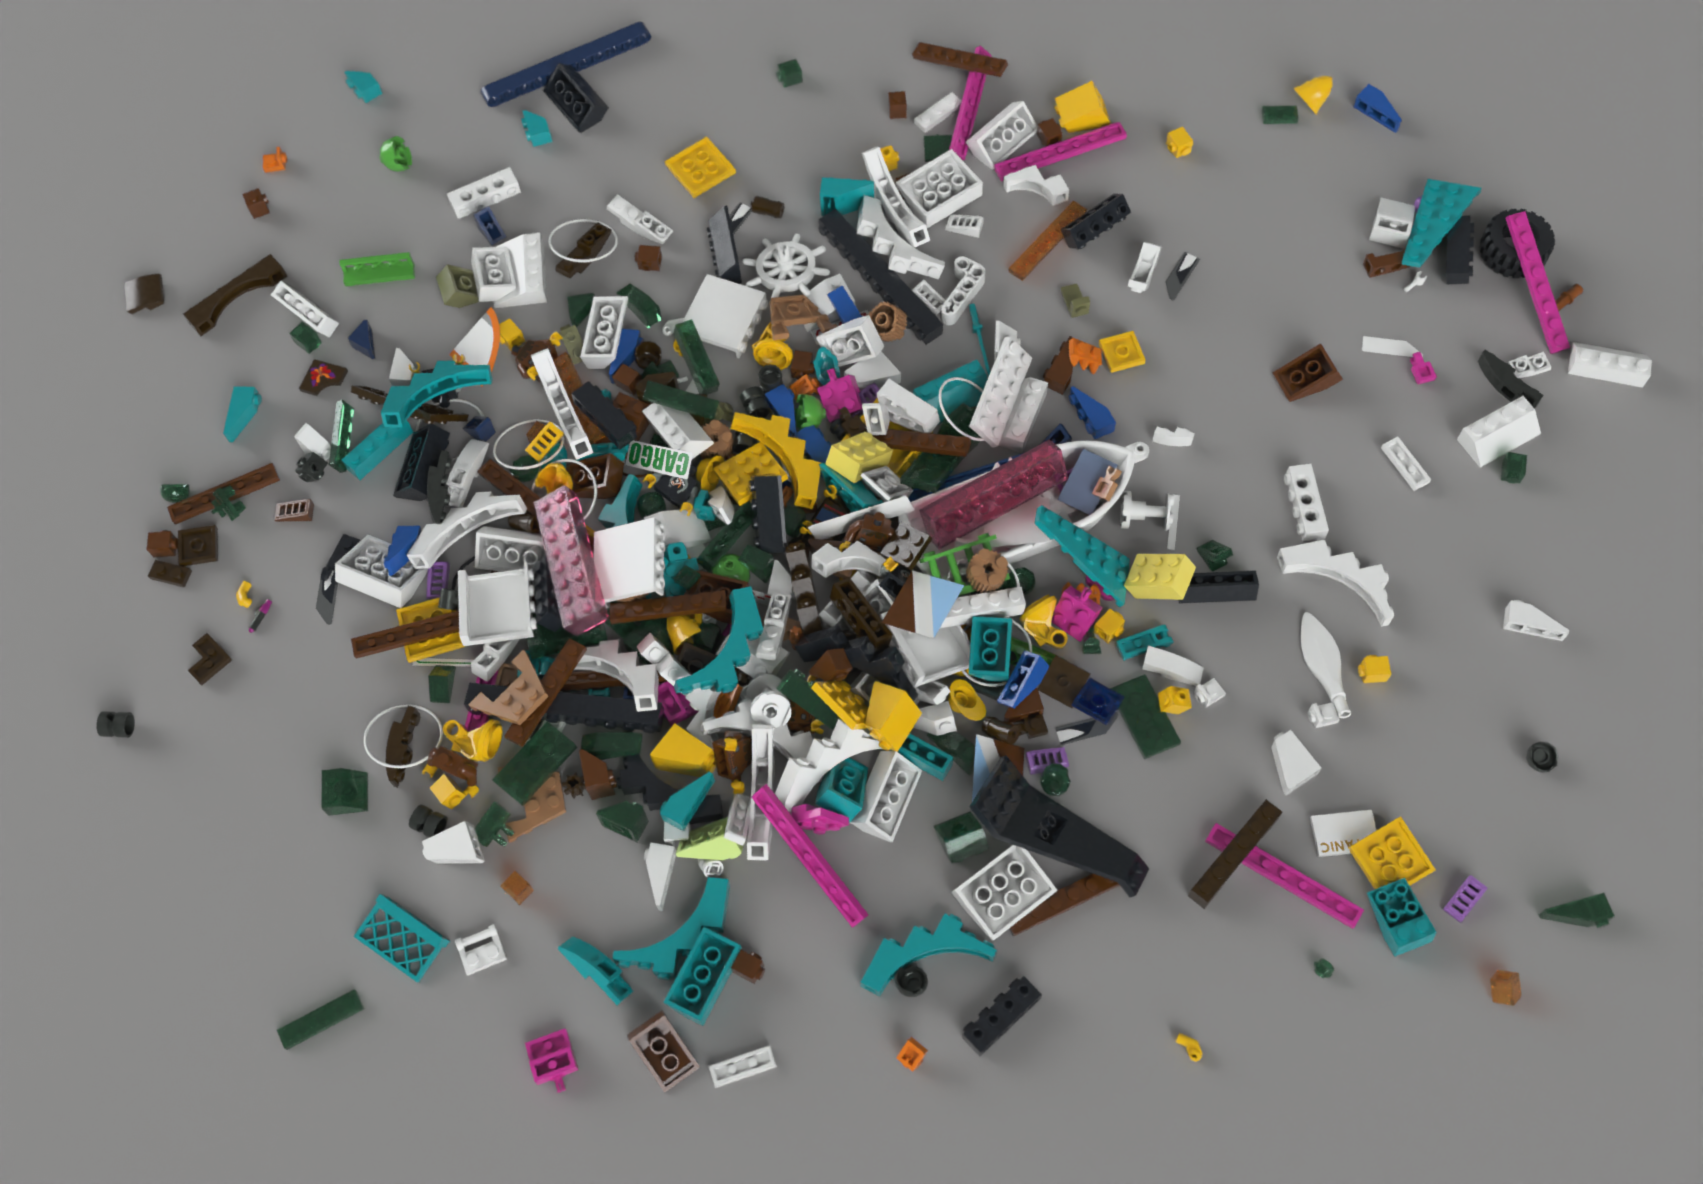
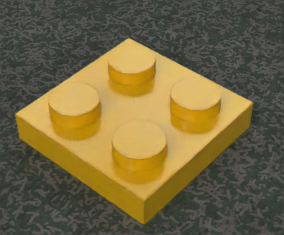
M1134 331L1099 340L1098 344L1110 373L1145 364L1146 359Z

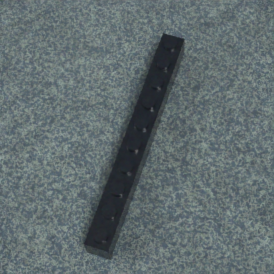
M836 209L819 219L818 229L821 235L829 239L832 247H836L839 250L840 255L850 262L851 267L860 273L862 279L871 285L873 291L876 294L878 293L883 301L889 302L905 312L907 315L906 327L914 331L919 341L922 340L927 345L943 334V323L893 270L888 269L889 265L877 252L873 251V248L860 234H857V231Z
M469 682L464 705L471 714L480 715L484 712L475 711L468 704L480 692L494 702L508 686ZM559 692L542 717V720L550 723L561 721L569 725H577L579 723L588 727H596L598 725L604 726L607 729H615L617 727L623 728L626 731L643 730L645 733L661 732L665 709L662 703L658 702L657 710L637 712L635 700Z

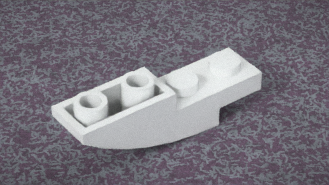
M618 194L607 205V210L620 219V223L649 240L663 244L673 233L672 229L647 211L643 213Z
M471 439L458 456L446 482V485L449 486L448 494L451 495L449 507L463 508L474 477H478L477 471L482 466L489 443Z
M772 592L764 619V630L756 651V658L776 661L786 629L791 595Z

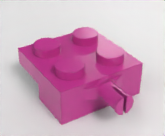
M834 368L827 370L830 381L826 385L817 388L826 409L829 422L832 423L840 418L839 415L841 413L839 410L843 407H846L850 414L863 410L858 394L860 390L855 376L847 375L837 378Z
M1070 586L1063 592L1054 610L1051 622L1081 642L1084 640L1091 625L1096 621L1103 607L1088 598L1092 592L1091 589L1085 587L1081 593Z
M668 681L658 686V702L662 703L665 709L664 717L671 727L674 723L678 724L698 713L697 710L690 706V702L681 692H675L674 686Z
M809 804L792 807L791 816L801 829L812 830L814 834H825L826 831H838L841 827L849 826V817Z
M566 1028L525 1043L535 1083L540 1085L548 1081H554L557 1093L566 1090L563 1078L567 1074L579 1070Z

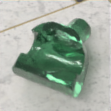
M1089 629L1087 637L1083 641L1082 654H1101L1100 641L1095 637L1093 629Z

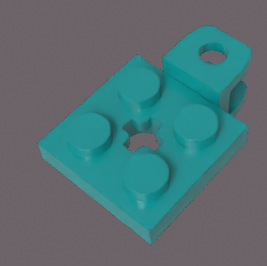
M682 542L669 544L664 551V557L669 561L664 570L665 597L684 595L689 585H681V582H677L679 575L684 577L689 572L684 582L688 584L696 570H699L697 559H688L685 545Z

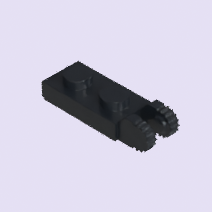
M343 534L321 573V580L327 581L334 570L331 583L338 584L335 581V563L361 541L360 539Z

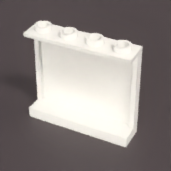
M707 274L678 330L680 338L682 335H686L687 341L691 337L734 351L739 359L741 354L745 353L749 338L753 337L756 324L760 323L762 311H765L767 308L768 300H766V293Z
M653 517L594 532V604L602 609L610 608L611 601L650 592H656L660 596L664 594V524Z
M524 562L525 569L468 576L466 570L458 571L459 636L463 646L534 637V629H537L535 617L533 618L536 607L535 602L532 601V597L535 596L534 585H531V580H534L533 569H529L527 562Z
M887 612L881 614L880 618L882 619V621L886 616ZM885 624L893 634L889 646H896L905 661L902 668L914 688L969 668L971 643L960 625L939 629L933 639L916 633L909 634L907 630Z

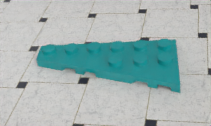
M1427 179L1403 256L1402 265L1420 268L1431 255L1436 245H1439L1444 235L1460 219L1465 209L1472 204L1473 199L1481 193V187Z
M1043 505L1039 506L1036 510L1034 524L1051 540L1055 539L1061 545L1060 549L1064 553L1068 552L1074 558L1073 562L1093 582L1097 581L1103 587V592L1107 596L1110 594L1116 600L1115 604L1119 608L1125 605L1127 589L1124 587L1129 573L1130 558Z

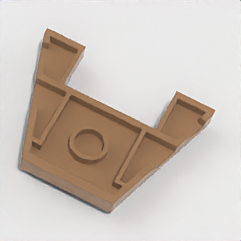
M805 295L775 297L770 300L773 340L789 338V331L786 326L817 323L822 334L838 327V325L829 322L830 318L826 314L822 315L818 311V307Z
M522 650L511 661L522 674L494 702L480 692L468 705L475 711L479 710L484 712V714L494 715L502 720L521 725L549 696L535 671L534 665L529 659V655L525 650Z
M498 767L501 786L520 782L522 785L526 819L506 823L509 843L517 840L516 838L523 834H528L535 827L541 824L544 825L566 812L559 772Z

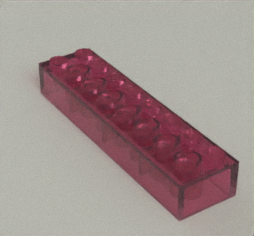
M1047 440L920 509L926 533L933 538L931 542L940 550L955 542L956 538L964 537L1068 480L1062 451L1051 440Z
M564 485L535 501L534 506L563 629L578 636L609 618L578 494Z

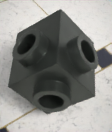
M314 452L307 453L298 460L296 464L298 467L295 472L305 482L318 481L324 475L323 470L328 462Z

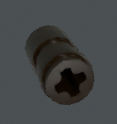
M757 195L751 201L753 213L782 218L785 204L781 201H774Z
M526 512L525 514L511 515L508 518L511 528L529 533H538L543 526L542 519L539 516L530 515Z
M989 716L985 718L982 724L983 733L996 737L998 740L1010 745L1014 744L1019 738L1020 729L1018 726L998 720L996 717Z

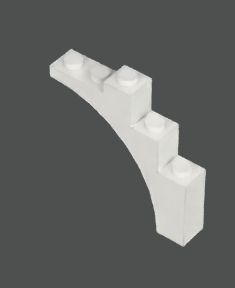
M877 146L863 152L862 156L870 180L874 181L875 199L881 200L887 220L895 224L898 235L913 247L930 241L926 225L912 213L897 190L885 164L880 147Z
M864 195L858 212L857 234L873 238V251L889 256L888 269L904 274L908 270L939 280L945 267V262L917 250L903 240L885 219L881 209V200Z
M548 348L532 354L531 358L549 403L553 408L575 459L577 460L592 454L593 450L587 435L573 409Z
M476 492L467 507L451 508L442 523L426 524L407 553V557L415 569L431 568L447 548L467 533L500 518L525 514L527 507L520 495L494 496L492 492Z
M1325 539L1280 549L1277 559L1283 574L1294 572L1314 573L1337 580L1354 590L1367 602L1375 613L1381 627L1390 624L1394 617V611L1387 602L1388 597L1384 587L1389 577L1382 564L1360 568V562L1358 558H1355L1353 552L1332 556L1331 548L1327 546Z
M619 639L599 641V646L586 647L587 651L574 670H591L617 678L633 693L637 712L657 710L659 678L656 664L640 666L637 652H621Z
M747 698L740 701V704L737 705L736 713L730 711L725 713L723 717H709L705 719L701 725L703 736L725 733L727 730L738 731L743 735L752 736V725H756L750 711L753 700ZM787 724L776 727V730H773V747L788 760L789 758L798 759V757L806 759L813 742L810 731L805 733L804 731H799L791 737Z
M838 719L830 739H813L806 759L803 757H798V759L789 758L775 795L787 811L791 812L792 807L803 804L814 785L835 765L863 751L882 749L878 745L877 739L873 738L868 730H852L843 720Z
M752 725L751 797L766 784L773 791L775 775L773 725ZM751 798L747 860H768L772 837V823Z

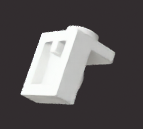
M1215 678L1203 685L1198 684L1194 691L1196 700L1200 704L1202 703L1205 708L1226 695Z
M1333 702L1318 706L1317 703H1313L1308 711V718L1311 723L1313 722L1315 728L1339 722Z

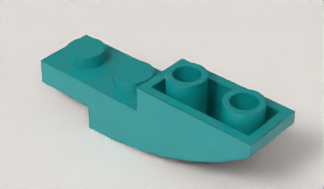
M572 936L557 948L585 979L590 976L617 1006L632 994L633 989L620 976L623 971L610 958L589 943Z

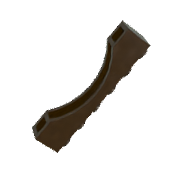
M269 254L210 296L188 309L183 315L201 337L216 326L223 310L237 297L254 289L273 287L288 276L278 261Z
M1266 799L1194 885L1188 897L1205 909L1248 854L1274 826L1283 812Z

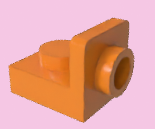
M276 147V153L263 155V170L265 173L285 170L287 155L285 152H282L280 147Z
M805 374L790 385L789 388L797 400L800 394L811 395L816 393L819 395L817 388H819L820 384L815 377L811 378Z
M910 1037L896 1058L903 1066L913 1072L922 1064L928 1050L913 1037Z

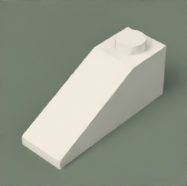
M1511 600L1505 608L1503 629L1563 641L1569 634V629L1531 604L1524 603L1521 600Z
M651 842L650 847L645 850L644 860L646 861L656 906L659 911H663L676 858V849L674 846Z

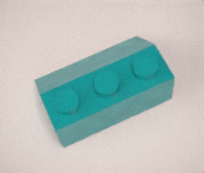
M972 617L969 675L987 681L1007 682L1009 680L1012 619Z

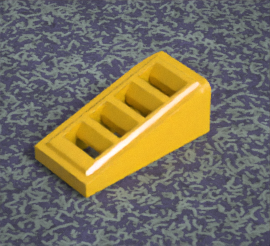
M549 421L525 451L537 462H540L564 436V433ZM549 430L556 434L555 438L548 433ZM544 435L551 440L550 443L543 438ZM539 441L546 446L545 449L538 444ZM534 446L542 452L540 455L532 449Z

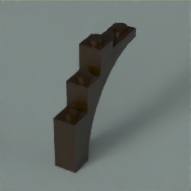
M796 537L788 542L785 554L791 572V584L797 602L798 617L803 635L824 630V626L819 616L820 610L812 576L807 538Z

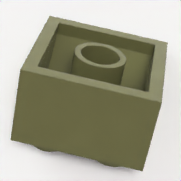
M447 264L437 275L436 279L444 305L461 308L479 302L473 270Z

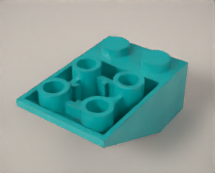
M822 177L820 188L821 216L828 214L834 209L841 215L859 210L864 195L875 198L874 181Z
M1405 878L1367 892L1384 940L1394 957L1433 941L1437 932Z

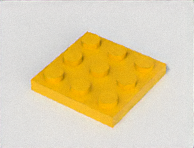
M707 136L665 161V166L693 198H696L736 173L734 166Z
M761 442L713 468L717 477L739 506L753 499L748 485L752 475L777 474L781 475L782 482L788 479L787 473Z
M439 597L396 609L399 626L455 612L457 609L439 608ZM459 632L407 645L404 646L407 661L411 663L465 646L462 644Z
M815 682L811 689L852 730L867 728L865 722L868 707L864 704L865 701L861 696L854 694L850 690L851 686L847 682Z
M1401 816L1348 847L1374 889L1405 878L1409 886L1436 870Z

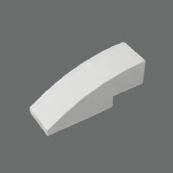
M719 486L708 493L711 497L708 503L713 508L716 517L729 525L734 516V506L725 489Z
M519 639L486 643L483 646V652L471 663L472 673L488 682L511 654Z
M1148 646L1142 669L1159 673L1162 678L1197 686L1201 682L1204 668L1174 653Z

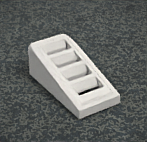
M950 214L945 230L979 238L984 217Z
M923 279L912 291L937 316L941 312V307L946 300ZM939 302L941 305L936 308L935 305Z

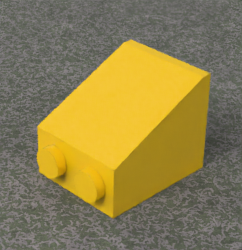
M1093 81L1055 98L1057 105L1054 107L1057 114L1061 117L1059 123L1062 129L1065 128L1068 133L1111 125L1104 100Z
M875 681L865 726L870 731L869 734L877 739L878 745L882 749L898 752L922 712L906 691Z
M675 723L650 753L655 768L661 771L702 777L708 772L713 773L716 768L713 749Z

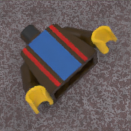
M834 485L828 486L832 491L831 494L828 490H824V496L831 497L832 499L827 500L813 523L808 520L802 523L807 527V529L805 527L800 528L802 534L809 533L808 536L815 539L808 526L851 513L842 498L836 495L837 488ZM847 532L822 540L842 541Z

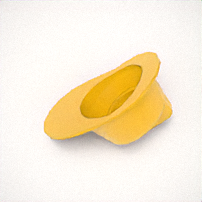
M717 455L713 458H705L699 463L696 478L701 483V490H707L710 493L716 488L720 479L715 474L713 468L725 462L722 456Z
M958 679L953 681L949 687L951 692L948 695L951 709L956 713L963 714L970 720H982L986 715V707L974 688L965 680Z

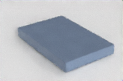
M1083 449L1057 500L1087 515L1094 513L1101 498L1094 496L1092 492L1099 478H1105L1108 466L1115 469L1118 465Z

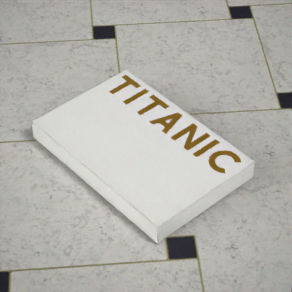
M1372 810L1310 817L1318 857L1351 854L1348 847L1376 831Z

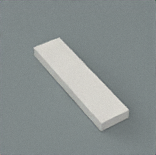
M733 794L724 834L725 839L742 846L745 843L748 831L751 797L744 794Z

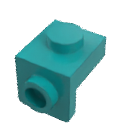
M700 490L698 497L694 500L693 508L697 519L714 521L716 517L713 508L708 503L710 496L707 490Z

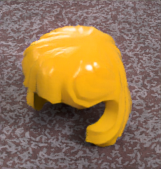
M550 463L538 473L534 483L536 487L543 488L544 486L547 494L555 498H564L572 492L573 488L570 474L560 463Z

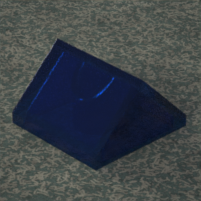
M1089 678L1071 706L1108 725L1112 722L1124 696Z

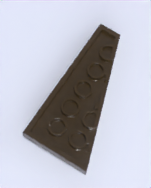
M352 385L351 393L358 395L357 398L363 400L370 399V402L373 404L384 405L388 395L385 391L368 386ZM424 403L410 417L423 419V422L428 424H434V422L447 424V422H468L469 415L465 413L453 414L454 410L437 408L436 405Z

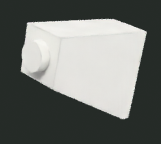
M882 351L877 357L859 361L844 371V376H855L860 391L874 382L878 388H881L888 379L897 384L901 383V372Z
M1291 730L1287 733L1281 732L1276 735L1271 747L1285 796L1318 775L1321 770L1320 765Z
M466 821L422 841L424 857L436 864L485 862L474 825Z

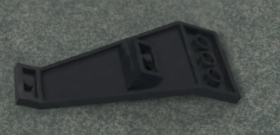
M1007 755L999 759L969 806L993 838L1116 881L1129 897L1137 895L1149 871L1146 863L1136 852L1030 786Z

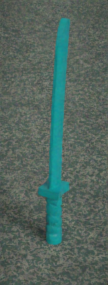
M973 303L969 305L973 322L972 332L977 333L989 378L991 372L981 336L983 325H980L976 305Z

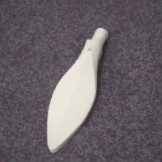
M1305 612L1301 625V648L1304 660L1310 671L1326 690L1331 702L1336 707L1339 718H1347L1351 715V710L1346 702V694L1341 680L1339 648L1328 630L1312 614Z

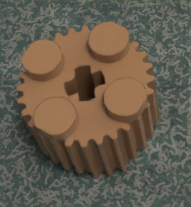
M885 301L880 302L878 306H875V309L872 308L873 311L867 314L870 316L881 340L893 342V340H900L904 336L905 326H907V315L895 305Z
M712 420L709 424L706 423V426L703 425L702 429L714 444L699 455L702 459L713 458L718 455L722 456L725 461L726 457L733 453V434L728 426L726 427V424L723 425L719 420Z
M982 549L972 556L967 566L966 574L967 579H969L968 582H971L970 585L973 586V590L976 589V592L987 593V591H995L1002 586L1008 574V562L1004 556L1001 557L1000 553L997 554V551L993 552V550L989 551V549Z

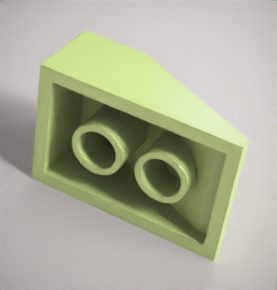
M726 817L689 831V839L680 840L676 856L711 860L734 859L742 853L743 846L724 838L728 819Z

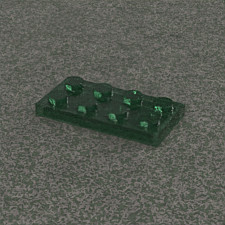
M922 452L900 477V484L935 493L965 457Z
M1146 674L1110 688L1109 692L1144 760L1181 744V740L1166 712H1161L1159 699Z
M547 721L492 781L523 807L576 750L577 745Z

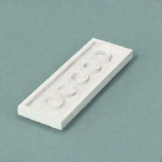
M1010 336L1005 337L969 425L992 448L999 445L1032 357Z

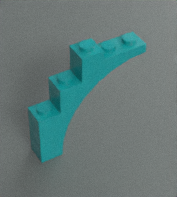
M437 361L433 373H414L410 386H391L381 410L384 427L403 428L407 419L417 408L438 395L462 387L491 384L492 374L490 365H456L455 361Z
M628 474L613 504H606L601 511L598 520L606 529L634 522L635 506L643 486L635 475ZM664 557V563H665V569H666V567H667L669 561Z
M751 586L732 590L730 594L732 626L725 647L705 668L690 676L677 679L674 684L676 693L688 694L698 688L707 690L712 688L713 685L716 692L722 691V693L732 692L736 688L738 679L734 665L735 667L744 666L751 657L746 639L748 641L756 640L764 630Z
M708 877L705 892L697 909L682 927L666 939L648 947L634 950H614L612 958L617 966L623 968L636 965L639 969L650 970L653 967L654 975L658 976L657 978L661 980H670V977L676 978L679 953H682L684 957H688L703 927L717 934L718 932L724 933L730 892L729 879Z
M944 913L933 935L929 929L923 926L919 928L914 926L903 947L892 938L889 940L884 938L860 984L862 988L880 997L900 967L905 968L920 959L941 953H965L993 962L997 949L988 941L984 940L981 942L977 940L976 936L969 931L962 932L963 923L960 922L961 919L956 915Z

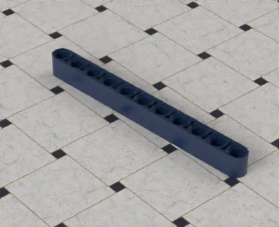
M636 22L485 85L481 89V94L489 107H496L546 86L558 63L573 66L579 72L648 43L651 39V34L643 22Z

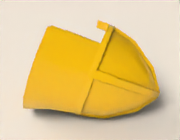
M1315 77L1293 88L1316 115L1330 95L1333 86L1332 77Z
M688 615L667 618L666 629L673 645L674 654L680 655L684 643L687 641L694 644L691 636L699 633L701 629L698 627L696 620Z

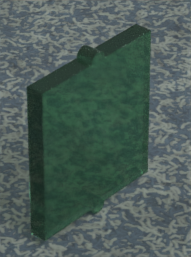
M936 134L934 136H924L925 162H930L949 151L952 135Z

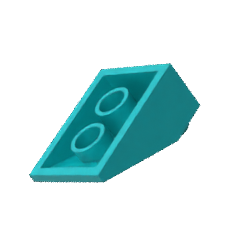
M850 757L838 763L824 774L817 791L815 804L823 809L849 817L850 823L863 808L869 768Z

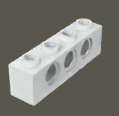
M509 167L449 192L447 196L459 219L506 198L515 196L521 191L518 181Z
M282 281L279 282L271 296L312 328L329 338L339 325V322L295 288Z
M1312 464L1289 466L1287 473L1284 474V482L1289 487L1288 497L1294 506L1292 511L1293 517L1297 518L1298 535H1301L1302 541L1325 539L1329 529Z

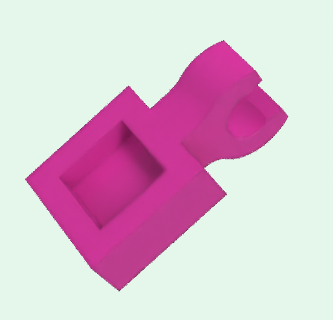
M1420 352L1413 353V357L1410 358V362L1413 365L1411 371L1417 384L1434 381L1437 376L1430 361L1424 362Z

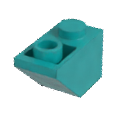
M344 72L347 78L345 82L350 89L353 88L357 98H361L365 103L383 94L379 83L370 72Z
M526 110L522 111L524 118L521 121L524 129H528V131H525L528 141H532L533 147L553 142L546 118Z

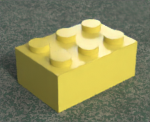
M862 432L831 445L826 465L851 482L856 483L862 480L861 474L863 472L884 466L888 467L893 449L888 447L886 443L874 438L872 434Z
M1137 554L1124 587L1135 599L1183 600L1196 566L1185 554Z

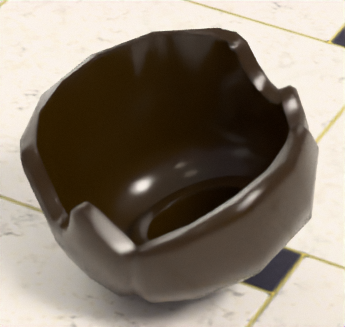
M641 342L635 349V362L641 369H656L662 359V350L655 342Z

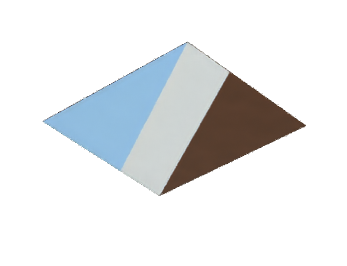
M912 570L881 623L934 639L964 585Z
M976 734L972 801L999 759L1007 755L1023 776L1025 748Z

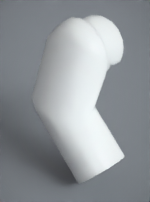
M684 318L668 320L662 328L663 334L666 336L672 335L681 326Z

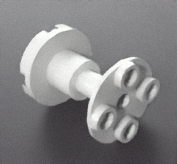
M1123 491L1122 498H1124V502H1122L1120 508L1121 529H1129L1130 520H1145V517L1164 518V531L1170 530L1173 524V513L1170 512L1171 506L1174 503V495L1166 494L1164 506L1146 505V501H1132L1131 491Z
M757 674L747 687V697L753 700L750 711L755 724L773 725V730H776V727L781 725L784 726L791 717V707L789 700L785 697L786 689L784 682L776 675Z

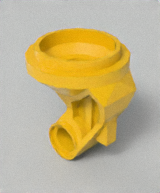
M771 322L767 325L763 334L760 335V339L752 345L753 355L756 362L762 367L775 365L782 370L791 364L793 353L791 348L784 343L787 339H772Z
M1048 594L1025 608L1024 614L1021 615L1019 620L1027 634L1035 639L1039 647L1047 644L1052 648L1062 649L1066 645L1068 637L1064 631L1051 625L1057 603V598L1054 595L1050 596ZM1061 635L1064 642L1056 644L1053 641V637Z
M490 719L481 727L470 732L467 731L463 724L455 720H449L443 726L444 734L453 743L451 750L462 753L474 762H487L489 759H492L497 753L502 740V726L499 720ZM458 726L457 733L452 735V729Z

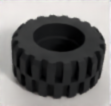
M1510 209L1508 212L1504 210L1496 214L1489 221L1481 237L1479 250L1482 253L1483 261H1487L1486 265L1489 268L1492 267L1495 273H1501L1507 278L1509 276H1512L1514 279H1519L1520 276L1525 278L1516 249L1504 240L1506 237H1512L1506 217L1524 211L1526 212L1543 266H1545L1554 249L1555 235L1554 231L1550 230V224L1545 222L1541 215L1537 216L1533 211L1527 212L1526 209Z

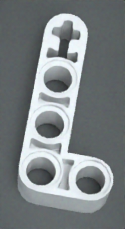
M964 256L958 257L954 262V275L961 281L941 307V321L945 325L956 323L985 283L984 266Z

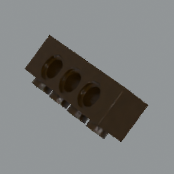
M848 577L833 584L829 598L858 637L867 636L876 651L889 648L893 634L884 623H881L882 619L851 578Z

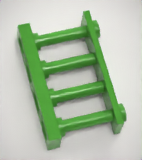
M989 533L977 536V541L935 554V551L923 554L924 558L919 561L920 563L928 561L932 576L942 579L935 559L946 555L954 582L964 585L959 596L976 591V589L973 590V586L970 584L966 585L962 581L953 553L964 549L969 563L974 555L972 546L982 543L984 549L991 551L992 548L989 541L997 537L996 534L992 536ZM1009 573L1006 575L1007 577L1004 581L1010 579Z

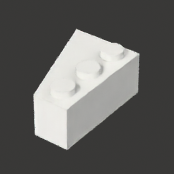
M888 379L876 393L878 402L887 406L890 421L915 432L931 433L940 422L936 408L891 379Z

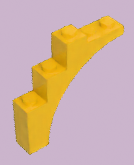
M735 412L731 429L745 433L770 448L782 461L790 475L794 489V505L813 509L817 499L821 470L819 464L821 462L803 458L806 441L788 437L790 419L772 415L771 420Z

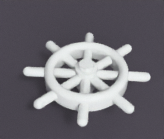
M798 233L794 234L792 242H779L773 245L767 238H764L762 243L766 249L759 254L758 258H744L742 260L744 265L756 266L757 277L746 282V286L752 288L761 283L773 291L771 298L779 297L780 292H793L799 289L805 296H809L810 290L806 285L813 279L814 275L828 276L830 274L828 269L817 268L815 263V257L824 253L826 248L820 246L811 251L808 247L799 243L800 234ZM794 254L799 255V257L793 259ZM772 258H775V260H776L777 262H772V261H769V260H771ZM805 261L808 262V266L799 265ZM764 268H771L772 270L765 273ZM795 272H800L802 274L797 276ZM779 274L778 279L772 278V277H774V276H776V275Z

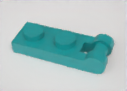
M613 443L590 444L593 453L576 461L610 453L623 461L629 450V444L621 450Z
M1160 625L1117 640L1116 646L1124 661L1146 653L1148 646L1155 648L1168 647L1174 641L1167 633V626ZM1156 635H1160L1161 639L1158 640Z

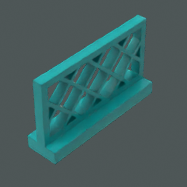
M379 894L375 900L377 902L353 937L419 983L443 947L446 948L450 940L388 896ZM382 909L385 912L386 921L376 923V914ZM400 922L402 932L392 934L391 923ZM387 924L388 935L378 937L377 926ZM373 927L374 938L366 940L362 937L366 928ZM406 934H417L418 943L408 945ZM402 935L404 946L394 948L393 937ZM388 938L389 950H380L379 940ZM431 944L435 947L431 955L424 957L422 945ZM418 947L419 958L410 960L408 949ZM404 950L405 961H395L394 952ZM420 961L421 969L415 975L411 972L410 963Z

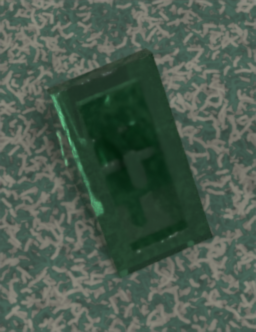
M587 293L567 297L572 326L575 325L577 328L588 316L595 294Z
M747 545L738 561L760 580L767 583L773 570V555Z
M436 665L428 675L430 702L450 703L456 670L455 666Z

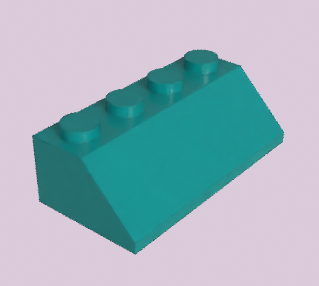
M977 359L913 389L915 396L938 410L940 419L938 425L947 421L939 403V390L947 379L954 377L964 378L972 381L984 390L988 377ZM953 380L945 384L941 396L944 410L949 419L977 407L982 392L973 385L961 380Z
M826 463L819 464L827 490L832 492L828 486L834 485L837 488L836 495L842 498L851 513L884 503L882 500H878L870 489L867 490L861 480L853 483L827 466Z
M703 927L663 1003L682 1016L704 1026L732 973L731 966L740 950H742L741 945Z

